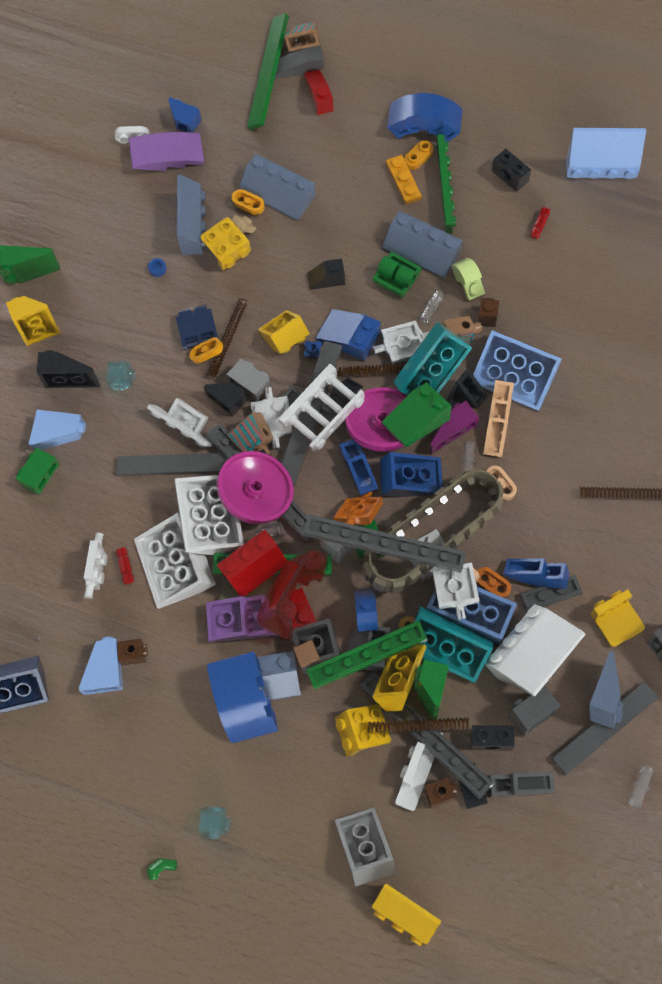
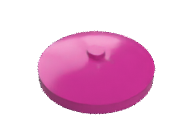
M385 387L364 391V403L359 408H355L345 419L346 429L351 438L359 445L374 451H393L404 447L382 425V421L407 395L399 390Z
M246 451L232 456L224 463L217 478V492L223 506L233 516L247 523L266 524L279 519L286 512L293 499L294 488L290 474L278 460L265 453Z

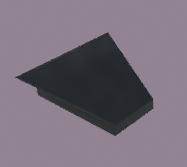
M466 369L455 382L446 401L451 405V408L457 403L461 404L467 401L471 408L478 409L488 394L470 370Z

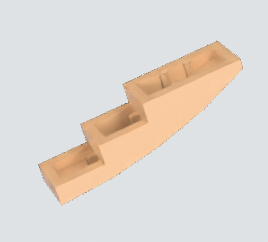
M495 380L483 451L485 455L502 457L514 383Z

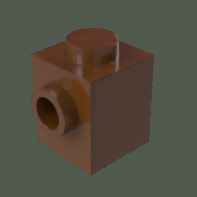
M481 298L478 322L481 325L496 326L500 300Z
M142 639L117 642L118 661L122 666L146 663L145 656H148V646L144 644Z
M449 778L424 786V791L431 808L454 801L456 798V786L454 782L449 781Z

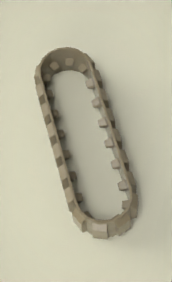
M472 469L465 471L461 477L456 476L452 479L446 488L442 487L434 493L432 499L428 498L421 503L418 510H412L408 513L403 522L398 521L390 527L389 534L403 537L407 529L411 526H417L420 519L425 515L430 516L434 508L440 504L444 505L448 502L447 498L454 493L458 494L462 491V487L466 485L480 486L489 492L493 501L490 500L488 504L490 508L486 512L481 511L478 513L476 520L471 524L468 522L464 524V529L457 535L452 534L449 536V541L443 545L444 547L457 549L463 544L465 539L469 540L474 536L479 528L482 529L489 524L493 516L496 517L504 502L502 498L504 490L501 482L493 474L485 470ZM366 550L362 560L364 562L362 572L365 580L370 582L372 588L381 593L384 591L393 594L403 591L405 585L411 586L419 579L421 573L425 575L433 568V566L420 563L413 570L410 568L406 570L405 576L389 579L378 574L376 566H372L371 560L376 561L378 557L375 552Z

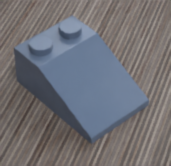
M610 651L589 704L590 721L614 729L616 722H621L623 703H621L614 652Z

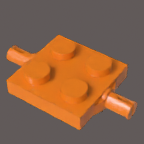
M369 492L361 497L346 498L333 517V520L352 525L360 524L364 526L371 524L383 505L382 497H372L373 492Z

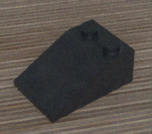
M51 350L38 352L37 374L45 388L100 387V382L92 367Z

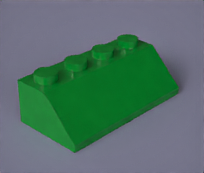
M424 660L423 666L418 665L414 690L417 691V698L430 719L435 720L438 716L449 665Z

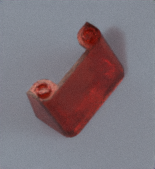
M309 550L289 559L285 563L258 611L257 622L262 628L290 640L294 633L292 620L296 614V606L289 599L298 583L308 586L314 580L321 583L325 576L327 554L318 550Z

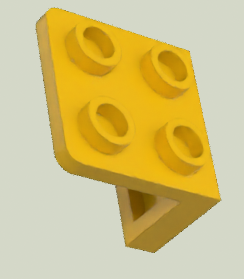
M225 217L201 235V240L215 255L218 265L223 271L233 267L236 261L240 258H245L251 251L250 241L229 217Z
M619 590L610 596L612 599L606 602L604 600L599 601L594 605V609L590 614L611 647L618 646L645 629V625L629 603L632 597L629 590L624 592Z
M378 704L348 709L335 717L336 728L339 731L342 747L347 757L355 755L363 749L386 745L391 742L387 725L385 733L383 725L381 733L379 732V726L377 733L375 732V727L373 733H371V728L370 732L367 733L369 721L371 723L373 721L376 723L377 721L380 723L383 721L385 724L381 707Z

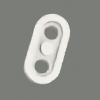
M143 126L118 127L115 130V139L123 144L129 143V138L148 135L149 130Z

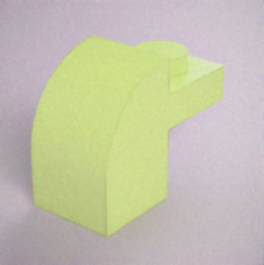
M465 258L451 264L455 279L462 284L467 300H472L485 294L480 279L482 278L481 272L472 259Z

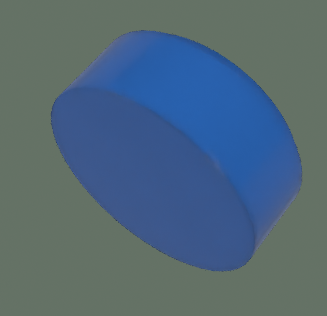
M153 259L148 264V269L152 276L161 277L166 273L167 267L162 259Z

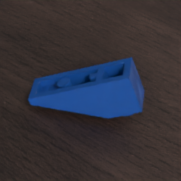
M354 589L358 632L378 630L374 589Z

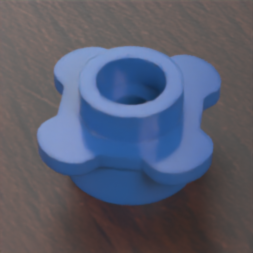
M306 341L304 343L306 347L304 356L311 359L319 358L322 343L320 341Z

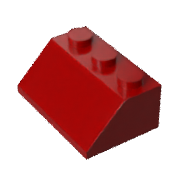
M264 529L217 564V567L237 594L245 597L289 564V562Z

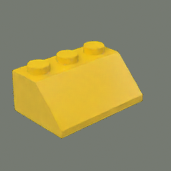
M25 296L16 297L6 302L12 321L26 346L61 334L47 304Z
M425 644L414 646L388 658L373 694V699L385 712L402 711L416 676L418 665H420L426 650Z
M386 883L372 906V909L375 910L373 914L382 921L387 918L393 922L392 928L401 934L403 931H406L411 935L410 940L419 946L422 943L428 944L441 923V920Z

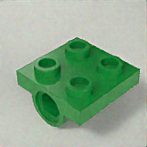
M391 252L388 257L384 256L379 263L377 273L373 277V282L404 298L422 272V267Z

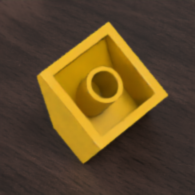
M285 310L257 329L269 346L279 354L288 352L293 345L303 342L306 336L310 334L301 316Z

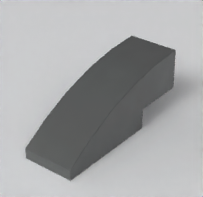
M321 46L302 49L280 58L275 79L300 76L307 73V70L324 68Z
M523 772L487 776L494 783L487 791V798L555 793L553 772Z

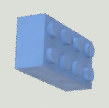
M477 587L479 603L465 606L466 618L462 619L461 616V620H458L456 608L439 609L436 590H434L427 610L492 640L493 643L501 644L517 603Z

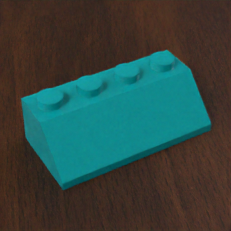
M436 322L393 383L400 392L407 396L426 382L439 393L471 351L472 347L453 331Z
M420 606L412 623L420 621L428 641L419 644L426 645L422 658L449 665L448 671L475 683L493 650V641Z

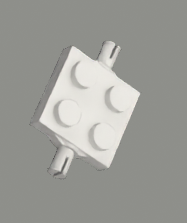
M417 321L382 329L381 334L384 341L381 345L373 346L374 353L386 351L391 364L407 361L412 357L429 332L422 333Z
M272 387L264 388L266 399L252 402L251 409L252 413H262L273 436L272 449L277 450L280 449L279 438L293 432L292 426L289 425L286 429L278 419L290 407L289 398L287 396L275 398L273 397Z
M95 533L94 541L90 540L84 573V580L86 581L84 597L89 599L93 598V591L100 590V584L104 582L103 566H106L108 556L102 548L104 535L102 533Z
M472 563L464 564L461 573L442 568H433L432 574L439 609L456 608L457 619L461 620V616L462 619H465L464 607L479 603Z

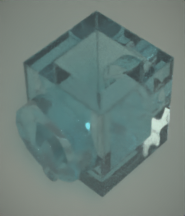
M126 361L108 362L106 379L109 386L115 390H125L128 387H132V381H135L136 373L135 369H132L131 364Z
M206 807V811L201 810L198 832L208 835L207 838L220 839V836H226V831H230L231 818H228L226 809Z

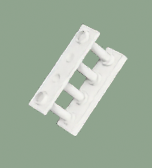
M331 364L319 374L278 418L286 429L289 425H293L312 442L309 446L313 452L317 449L320 450L326 444L325 440L355 408H359L365 401V395L362 390L355 395L336 378V368ZM328 384H332L350 399V402L344 408L324 393V388ZM315 398L321 399L337 413V416L331 422L311 406V402ZM302 412H307L324 427V430L318 436L298 420V416Z

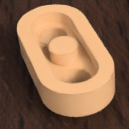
M489 467L487 472L498 477L497 480L501 482L503 490L510 492L509 494H503V500H512L517 492L514 482L501 467Z

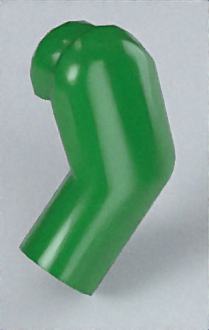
M157 859L147 869L148 878L150 880H157L159 873L163 870L176 871L177 860Z

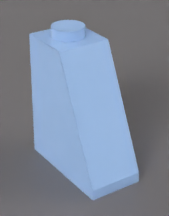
M37 410L29 445L34 451L36 447L44 450L79 440L82 433L86 430V422H84L79 414Z
M104 637L101 641H96L79 686V691L83 695L123 690L122 667L118 661V640L116 638Z

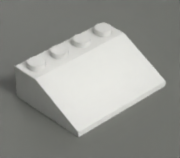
M218 475L174 479L185 553L206 555L233 553L244 545L240 519L228 512L218 496Z
M179 513L174 514L134 539L158 609L200 594L216 585L205 554L185 553Z
M534 604L496 651L491 654L485 665L498 680L536 696L586 634L550 610Z

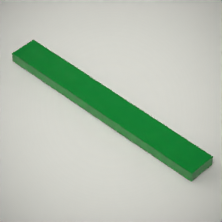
M286 13L272 19L247 125L250 130L262 127L265 123L289 19Z

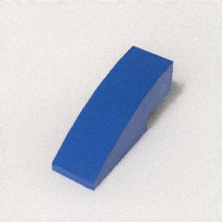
M353 439L339 444L342 457L360 496L377 490V483L361 446Z
M545 558L507 559L503 573L504 577L522 583L567 589L570 574L566 563H546Z

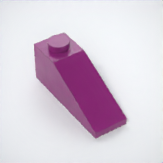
M467 401L461 404L457 403L451 408L450 420L440 427L430 444L431 454L478 425L479 417Z

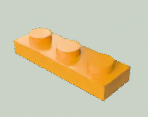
M399 155L387 159V168L404 204L407 205L422 200V195L403 156Z

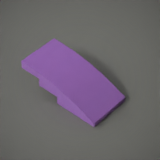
M157 133L132 137L128 140L132 169L166 171L167 167L185 168L186 164L203 165L204 163L200 133Z
M287 593L272 596L264 594L247 598L240 596L206 603L209 642L254 639L292 633L289 596Z

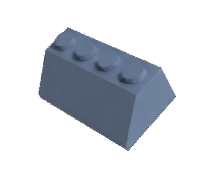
M255 154L246 166L239 189L261 197L265 205L297 221L316 196L314 182L258 154Z
M177 175V238L182 255L203 254V247H206V245L201 240V235L203 232H206V222L203 221V217H206V207L203 206V202H206V193L202 191L200 183L183 175Z
M399 211L390 225L382 249L389 253L393 252L422 267V269L445 279L452 268L451 264L455 263L462 251L463 240Z
M294 651L258 657L265 684L261 688L264 689L265 696H268L270 701L301 696Z

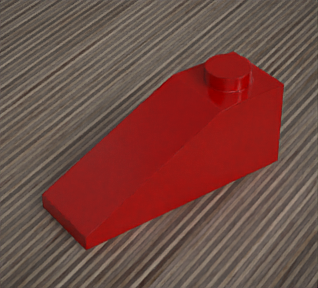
M320 69L304 73L317 115L333 112V97Z

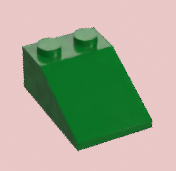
M0 245V274L4 282L9 284L24 283L60 270V265L52 248Z
M426 382L413 390L382 421V425L406 448L448 422L451 415V405Z

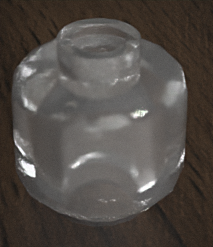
M277 520L266 524H259L255 532L256 536L265 529L276 544L281 543L283 537H285L284 527Z

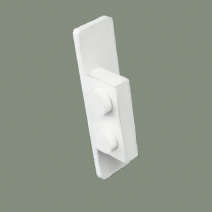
M175 399L168 413L157 405L147 406V409L152 411L151 414L154 417L163 418L168 426L181 430L180 433L187 438L192 437L200 447L213 446L206 437L200 434L208 417L181 399Z
M417 742L416 747L411 746L408 758L411 760L408 766L404 765L400 777L404 779L395 801L396 805L410 811H415L435 758L425 749V744Z

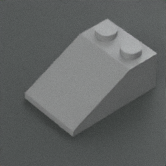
M375 808L335 820L355 886L396 873L394 859Z

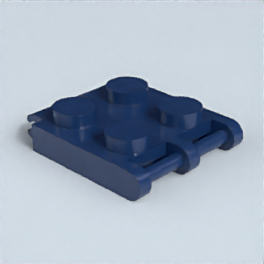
M206 305L194 307V313H191L190 308L178 311L179 316L176 317L183 350H187L188 347L196 346L210 338H218L211 308L207 309Z

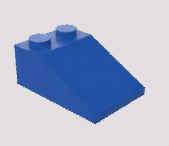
M332 309L316 336V340L322 343L327 341L342 345V352L365 361L381 333V322L364 314Z
M389 452L380 459L382 496L409 497L434 495L443 487L441 457Z

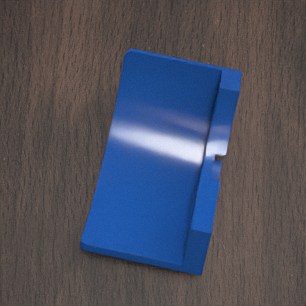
M415 93L406 95L391 103L387 128L398 139L407 134L418 133L419 130H424L436 136L444 134L445 141L449 142L460 134L462 108L452 100L436 94Z
M254 651L207 665L215 704L224 730L231 743L278 731L275 712L269 697L265 696L264 689L261 688L265 684L259 659Z

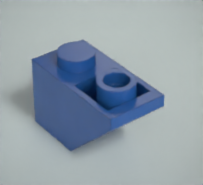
M169 97L168 101L176 128L182 132H194L201 122L200 110L193 105L190 106L183 103L179 99Z

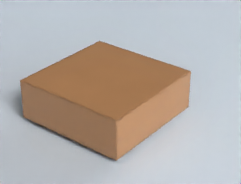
M312 640L293 648L301 668L320 660Z

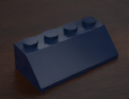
M39 656L0 665V713L49 702L45 673Z

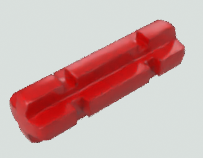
M541 208L540 214L532 228L531 238L539 239L550 214L549 208Z
M122 547L116 550V556L119 558L118 564L120 573L123 575V584L129 585L134 582V577L131 574L132 568L129 557H127V548Z

